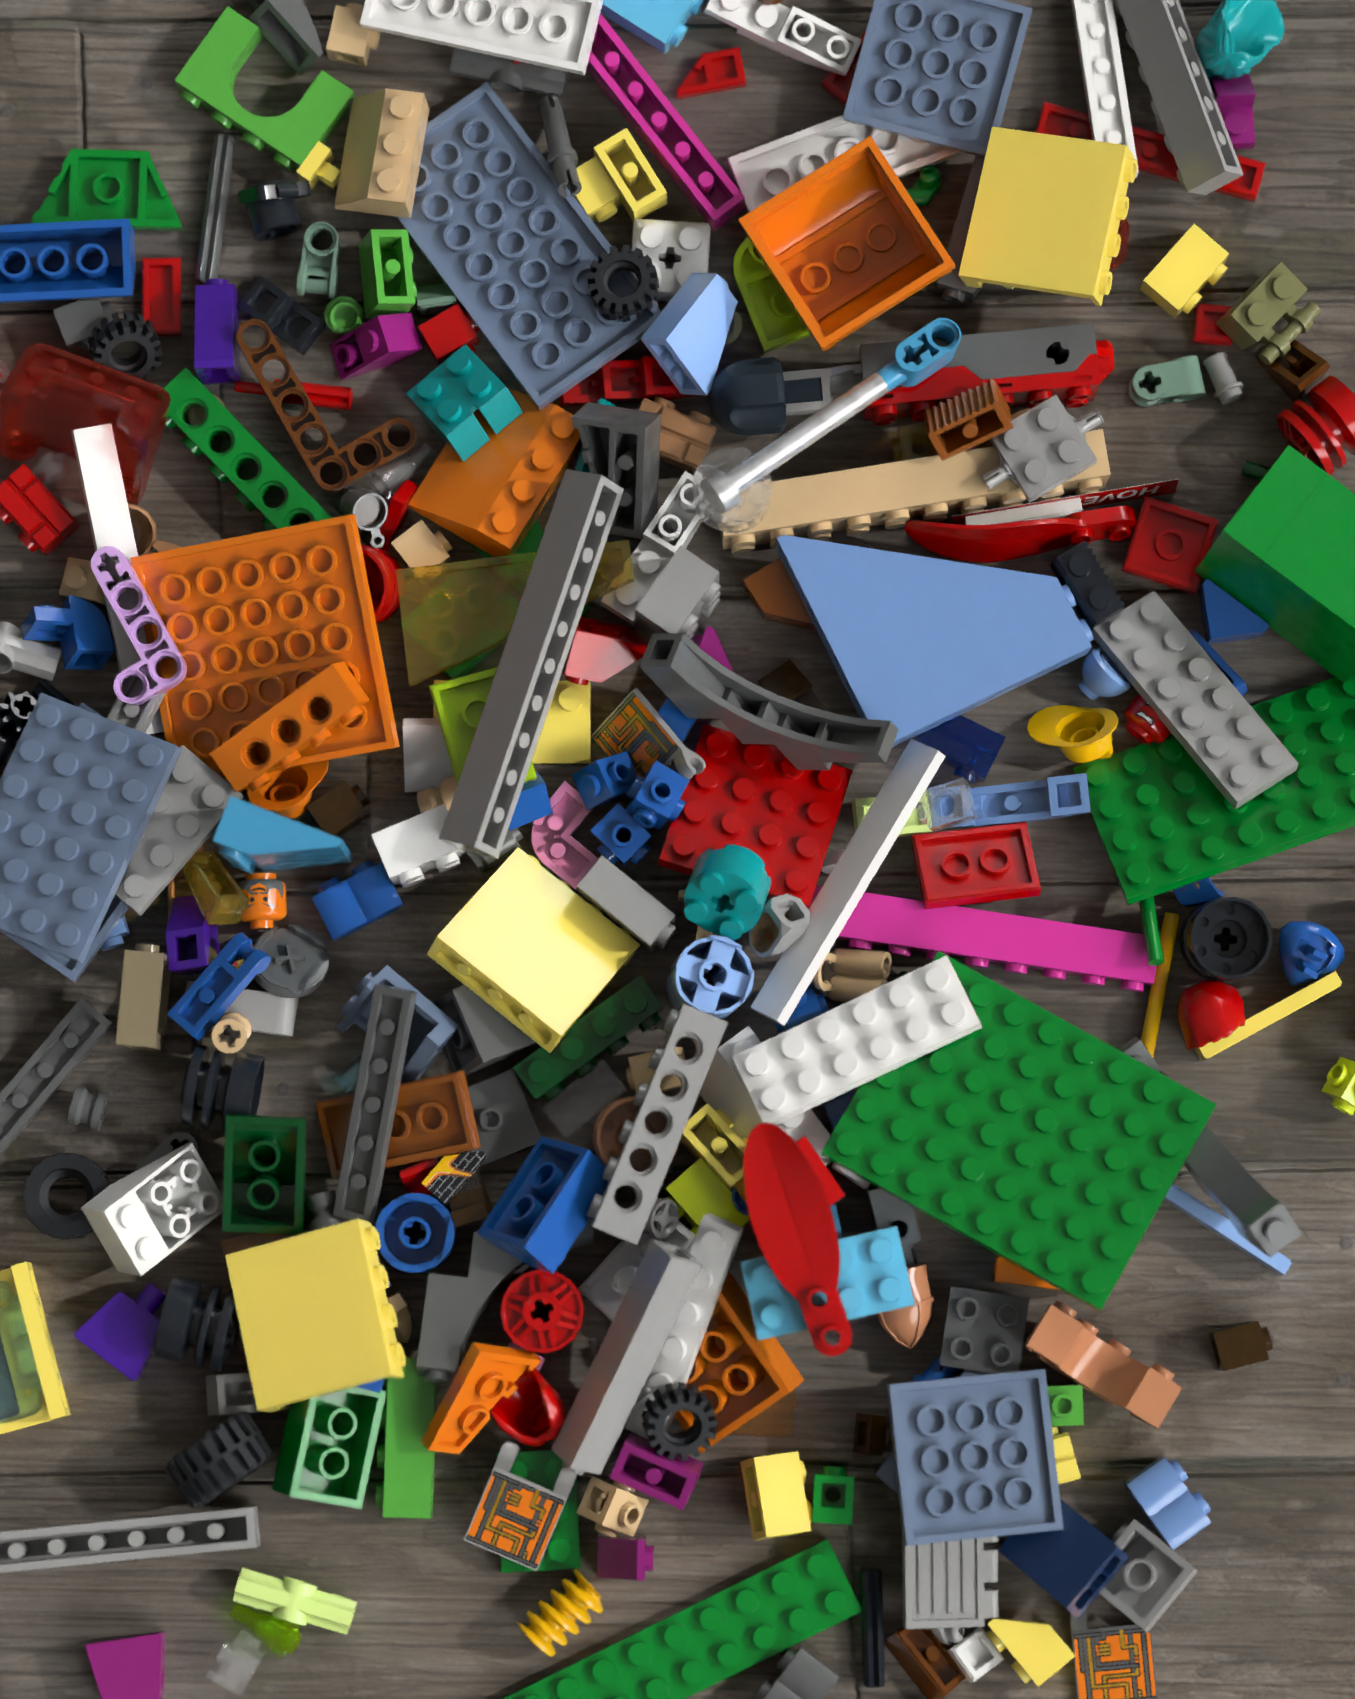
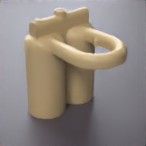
M836 948L834 951L828 952L813 977V983L820 990L819 993H823V996H828L834 1002L847 1003L888 983L886 979L889 977L892 968L891 955L886 951Z

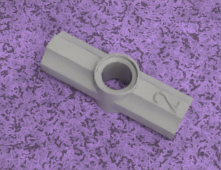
M1 621L0 674L8 673L14 669L53 681L62 653L61 648L36 640H23L22 632L17 626Z

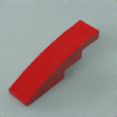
M643 356L639 360H614L608 362L559 397L560 407L584 406L587 402L597 403L600 398L612 404L642 402L644 398L653 401L655 396L671 400L707 395L681 394L654 356Z

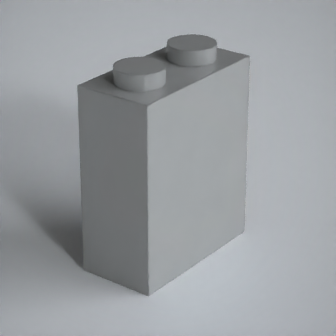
M603 856L597 860L577 885L578 893L583 898L595 905L620 928L629 932L637 942L650 952L656 946L663 949L677 932L674 926L676 922L675 914Z

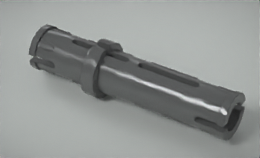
M546 95L538 101L537 106L540 111L549 149L547 157L548 166L554 172L558 194L562 197H567L565 185H568L570 196L573 197L579 194L582 189L576 168L578 165L577 152L571 147L561 98L552 95L554 107H551L549 96Z

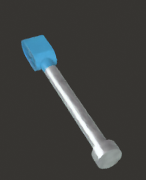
M947 318L933 320L902 341L896 348L893 360L728 473L725 474L721 470H716L703 479L700 485L708 502L720 514L726 513L741 502L739 493L898 385L904 387L916 386L953 360L961 340L959 326ZM942 338L948 342L949 346H938L932 339Z

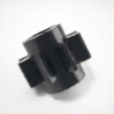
M28 691L16 696L9 692L4 703H0V718H3L0 723V731L4 730L10 733L14 741L20 738L37 702L33 696L29 695Z

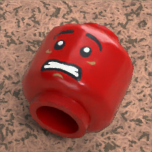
M1139 693L1124 711V718L1127 722L1124 726L1125 729L1143 744L1149 745L1151 742L1162 743L1171 733L1154 709Z

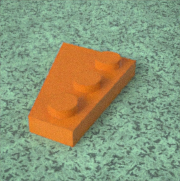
M473 1342L421 1442L430 1451L460 1454L491 1419L489 1411L502 1396L509 1398L518 1388L514 1382L527 1368L533 1371L542 1360L532 1351Z

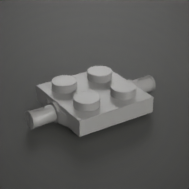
M1054 395L1013 419V429L989 439L999 454L1000 466L981 475V478L989 490L1009 478L1020 487L1030 503L1097 463L1096 456L1086 442L1085 433L1103 424V417L1101 414L1099 415V411L1095 408L1090 413L1076 420L1066 411L1057 395Z

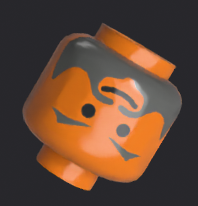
M275 873L245 874V880L236 885V916L243 922H250V930H268L273 928V922L285 918L287 914L286 885L284 882L276 879Z

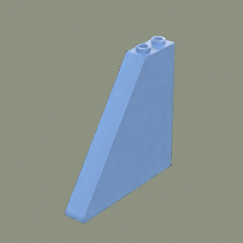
M788 535L776 538L774 547L859 717L862 719L892 721L899 729L892 747L1088 654L1092 648L1090 641H1093L1091 630L1084 619L1078 620L1072 608L1076 606L1072 592L1066 584L1061 586L1057 577Z

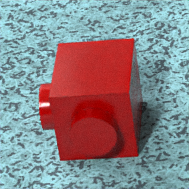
M458 303L418 326L420 336L438 366L463 345L466 344L473 353L476 351L474 347L479 345L476 333L480 330L466 312L463 313Z

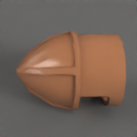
M926 1263L907 1266L915 1305L876 1314L881 1326L892 1339L907 1349L914 1348L922 1338L932 1315V1301H934V1297L930 1294Z

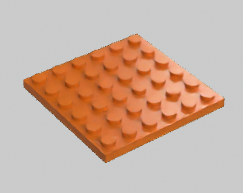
M355 514L130 558L133 569L187 666V675L184 680L167 691L159 706L167 742L177 745L179 748L184 745L223 779H227L210 753L329 665L344 661L370 701L360 707L363 714L346 726H343L340 722L330 729L333 736L316 748L308 745L299 753L302 758L291 767L400 747ZM154 624L144 625L147 644H151L158 637V628ZM166 658L159 663L158 674L161 678L168 679L176 674L178 669L176 660ZM320 697L316 703V710L323 718H326L329 713V705L325 699ZM289 720L286 724V733L289 738L295 740L298 736V727L295 722ZM259 742L255 753L260 761L265 762L268 757V751L265 745Z

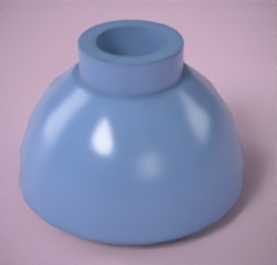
M1093 648L1087 654L1082 667L1083 680L1078 683L1080 689L1091 700H1095L1099 696L1114 697L1131 688V683L1103 649Z

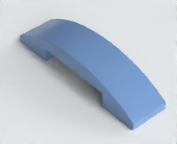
M1086 773L1047 777L1046 780L931 791L935 830L1034 822L1091 813Z

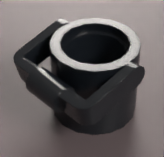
M273 180L238 192V200L240 204H245L255 240L269 241L291 235L302 228L295 199L311 195L309 181L290 182L288 180Z

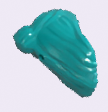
M1274 0L1222 1L1196 39V48L1207 77L1216 75L1223 79H1234L1241 77L1243 74H1249L1251 68L1258 64L1269 50L1280 43L1285 27L1282 13L1279 11Z

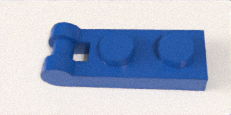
M244 933L236 934L167 1014L193 1038L200 1041L252 979L269 966L271 957L262 949L256 950L252 946V940ZM238 958H243L245 962L237 970L233 964Z

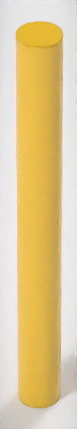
M1167 912L1164 913L1160 934L1164 963L1156 966L1154 984L1150 987L1141 1035V1042L1152 1057L1154 1056L1180 918L1178 914Z

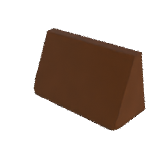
M902 1625L884 1640L885 1646L926 1699L944 1698L966 1678L947 1650L950 1648L947 1644L939 1642L929 1628L905 1629Z

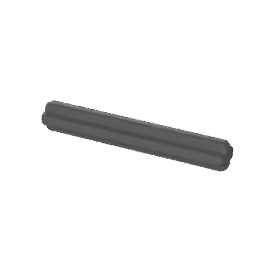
M216 134L213 140L195 276L197 282L204 285L206 280L217 279L235 148L234 137L227 134Z

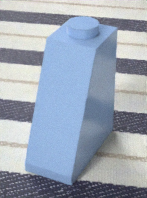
M691 273L641 337L645 346L681 394L707 395L712 388L738 302L728 289V283L718 273Z

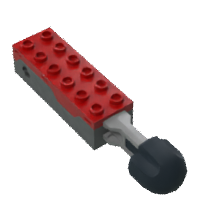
M1094 323L961 335L955 356L949 364L916 386L904 387L898 385L861 410L863 412V421H872L874 426L891 425L896 423L895 418L911 417L912 422H925V409L931 410L933 405L938 406L940 402L945 403L947 399L952 400L954 395L960 396L961 392L967 393L968 389L974 390L975 385L981 387L982 382L988 383L989 379L996 381L1010 408V412L1011 408L1026 406V408L1032 409L1054 395H1057L1061 403H1065L1066 408L1084 407L1088 405L1089 400H1094L1100 384L1114 370L1113 345L1107 339L1095 340ZM942 338L932 339L938 346H949L948 342ZM902 341L860 344L858 364L832 368L782 372L781 363L775 357L745 359L727 364L716 373L712 388L708 393V404L711 414L722 428L733 434L753 436L781 433L786 428V416L815 414L893 360L897 346Z

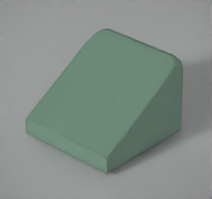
M445 283L417 287V304L419 313L422 316L442 313L457 304L456 296L448 289Z

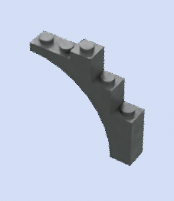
M653 633L639 665L687 718L720 719L743 744H774L798 770H830L832 762L886 763L899 730L892 721L839 715L809 707L772 693L721 665L702 651L684 633Z

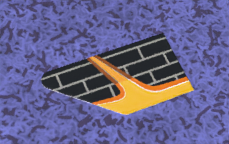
M484 1151L444 1156L423 1180L422 1184L446 1205L482 1164L487 1155Z

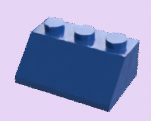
M541 1136L477 1233L526 1265L553 1274L564 1261L566 1253L579 1233L586 1227L587 1221L590 1218L587 1216L595 1194L603 1195L608 1183L607 1180L602 1179L606 1165L589 1149Z

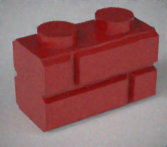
M25 464L18 467L8 476V479L0 484V519L6 525L12 520L22 530L17 537L32 553L39 549L45 556L49 555L63 540H66L79 528L80 525L77 520Z

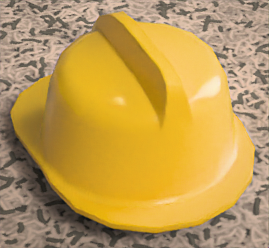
M1056 705L1035 713L1028 721L1027 731L1030 737L1039 743L1058 746L1065 757L1072 762L1086 763L1096 759H1107L1112 756V732L1117 727L1118 717L1115 712L1106 708Z

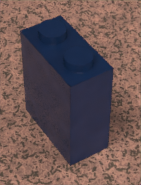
M1060 1499L1063 1530L1006 1535L1003 1539V1545L998 1551L1076 1618H1079L1129 1557L1116 1544Z

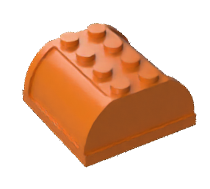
M871 135L738 219L739 224L754 245L767 270L806 330L821 350L825 352L835 346L837 342L938 278H942L952 272V269L955 268V263Z

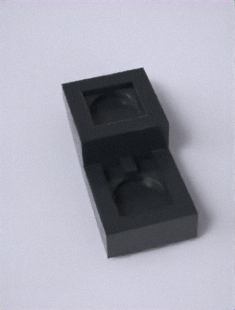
M262 276L258 278L238 304L240 310L252 319H259L265 322L273 335L303 356L327 326L322 319L296 303L289 294Z

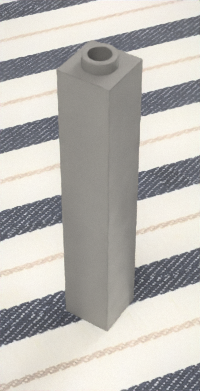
M651 1240L551 1448L563 1461L562 1466L578 1475H583L584 1472L602 1474L702 1267L682 1247Z

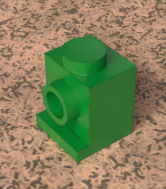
M823 1466L822 1474H814L812 1498L813 1523L852 1525L854 1476H846V1468ZM830 1487H836L840 1491V1498L836 1502H829L825 1498V1492Z

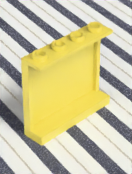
M992 127L958 275L966 286L982 288L983 283L1089 298L1095 306H1101L1103 296L1109 294L1112 286V272L1109 271L1112 257L1116 258L1120 250L1121 237L1120 234H1117L1120 220H1125L1128 214L1129 198L1126 196L1128 183L1134 182L1137 173V160L1134 159L1128 146Z
M518 847L438 934L427 955L546 1051L551 1053L578 1017L618 971L629 963L640 944L632 938L629 932L619 928L606 918L595 905L586 902L576 894L565 881L556 878L541 866L535 857L526 854Z
M355 1219L225 1255L258 1411L272 1413L283 1410L285 1405L389 1377L397 1379L404 1377L402 1366H405L406 1363L405 1354L401 1344L396 1342L394 1327L397 1326V1317L393 1306L388 1304L385 1291L389 1287L388 1275L384 1266L379 1263L377 1250L381 1246L380 1238L376 1228L371 1226V1222Z

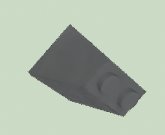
M465 985L451 990L433 1003L459 1025L443 1048L453 1072L464 1070L465 1076L539 1045Z

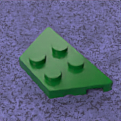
M71 149L62 164V171L51 183L48 195L41 208L32 217V223L129 219L134 230L182 231L180 219L148 151Z

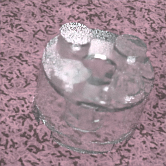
M743 447L719 449L709 454L695 471L693 503L696 512L706 525L726 533L736 534L752 529L765 516L772 494L770 473L739 493L741 502L724 514H720L711 506L700 485L703 479L716 470H721L726 474L753 456L754 453L750 452V450Z

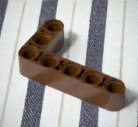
M250 319L240 325L236 335L238 346L319 487L331 491L340 489L413 447L417 434L415 427L404 418H394L337 448L268 325L259 319ZM249 326H258L264 331L265 341L258 348H250L243 341V332ZM277 360L283 365L284 376L280 381L269 382L263 377L262 367L265 362ZM296 394L302 399L304 404L303 410L298 416H288L283 412L281 402L286 395ZM395 424L405 426L409 432L407 443L400 447L392 445L387 437L390 427ZM315 428L322 434L323 441L317 450L310 451L302 446L300 440L304 430ZM361 443H368L375 450L374 461L366 466L358 464L354 458V450ZM327 462L338 464L342 471L340 480L332 485L324 483L320 477V469Z

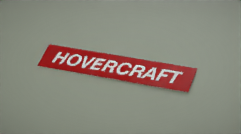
M1179 479L952 516V524L965 525L966 516L1078 497L1081 499L1082 508L1141 499L1145 496L1154 497L1176 493Z

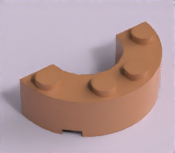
M1056 1300L1054 1305L1048 1304L1026 1340L1024 1347L1030 1352H1037V1358L1076 1384L1082 1385L1084 1389L1113 1406L1117 1405L1129 1411V1415L1158 1429L1182 1390V1387L1172 1381L1175 1374L1157 1363H1154L1151 1368L1129 1357L1131 1350L1113 1339L1107 1344L1096 1337L1099 1330L1080 1318L1075 1320L1074 1317L1077 1312L1064 1303Z

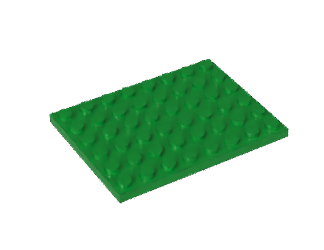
M938 951L933 961L946 955ZM948 956L982 1028L860 1085L824 1146L821 1156L1101 1312L1217 1104Z

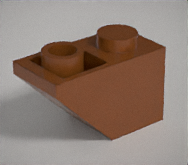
M780 557L743 580L744 590L763 619L816 631Z

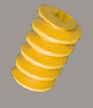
M577 1568L573 1570L577 1579L576 1584L567 1579L561 1581L566 1592L565 1594L552 1589L550 1591L553 1600L552 1605L540 1600L538 1602L542 1613L540 1616L528 1611L526 1616L530 1625L527 1627L517 1622L534 1645L551 1657L556 1654L552 1641L565 1646L568 1643L565 1630L574 1635L580 1632L576 1622L577 1619L585 1624H589L592 1621L588 1609L599 1614L604 1610L600 1601V1594Z

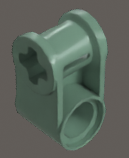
M316 222L310 225L305 232L302 258L297 275V295L304 296L305 292L325 294L329 296V299L337 297L340 276L341 240L336 229L329 223ZM320 234H327L333 238L332 245L324 251L313 248V241Z
M1185 356L1164 363L1144 366L1134 374L1127 387L1130 400L1140 407H1150L1170 402H1185L1206 395L1197 356ZM1144 379H1146L1148 385L1155 386L1151 394L1148 393L1147 388H1140V384Z

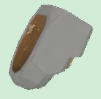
M784 894L771 898L764 905L759 921L749 931V945L757 956L769 957L778 955L788 950L794 941L802 937L810 921V912L802 900L795 896Z

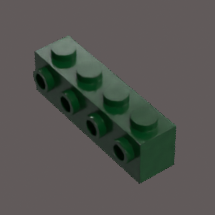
M639 975L573 1023L551 1053L540 1047L515 1065L513 1069L537 1102L542 1098L549 1102L566 1090L563 1083L576 1074L581 1079L598 1066L595 1060L608 1051L612 1056L628 1045L630 1041L627 1039V1036L638 1028L644 1033L662 1020L659 1013L664 1010V1007L642 976Z

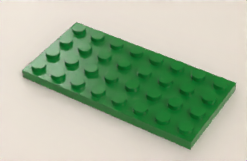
M1355 672L1345 683L1334 677L1251 706L1299 765L1295 772L1237 809L1231 806L1173 734H1169L1162 743L1151 742L1149 745L1141 744L1112 754L1110 758L1097 759L1073 768V775L1087 774L1091 810L1089 814L1127 905L1355 826Z

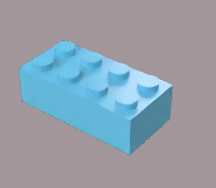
M897 1226L838 1239L840 1274L837 1288L848 1320L915 1305ZM765 1257L740 1262L758 1341L807 1330L808 1327L798 1300L780 1283ZM815 1292L811 1300L816 1305H822L826 1302L827 1296L823 1292Z

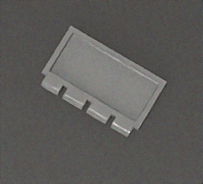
M902 1534L903 1627L905 1629L984 1627V1619L998 1618V1589L984 1588V1583L998 1582V1549L984 1548V1543L998 1542V1536L904 1546Z

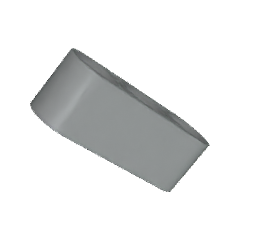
M187 981L185 992L195 981ZM244 989L213 1026L225 1014L238 1012L249 1019L252 1032L293 1037L299 998H282L269 992Z

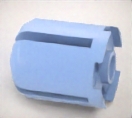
M711 935L694 941L681 952L670 968L673 972L667 977L666 983L669 1001L675 1010L678 1011L681 1004H686L724 1020L746 1000L753 987L754 970H752L750 960L743 952L741 945L727 937ZM715 965L711 977L714 986H711L705 982L707 979H704L703 974H707Z

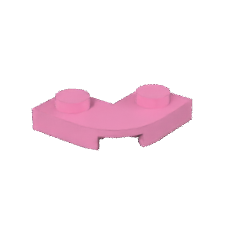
M564 781L549 799L552 814L533 822L531 839L534 852L540 862L561 880L565 881L573 890L577 891V885L599 858L572 837L573 833L593 809L587 811L580 793Z

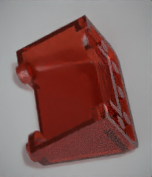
M43 343L33 344L24 350L1 389L0 455L16 461H26L33 458L40 447H44L76 459L71 431L111 423L127 503L138 505L145 493L166 423L171 401L170 395L164 388L54 346Z

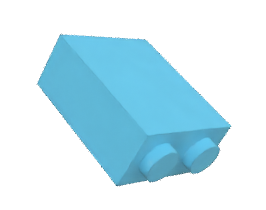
M603 0L600 13L665 54L671 45L677 47L688 30L685 23L692 13L697 16L702 11L707 0Z

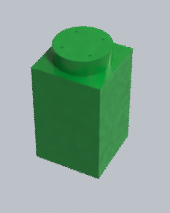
M1288 445L1224 528L1194 572L1205 580L1208 578L1270 625L1269 628L1345 683L1355 672V494Z

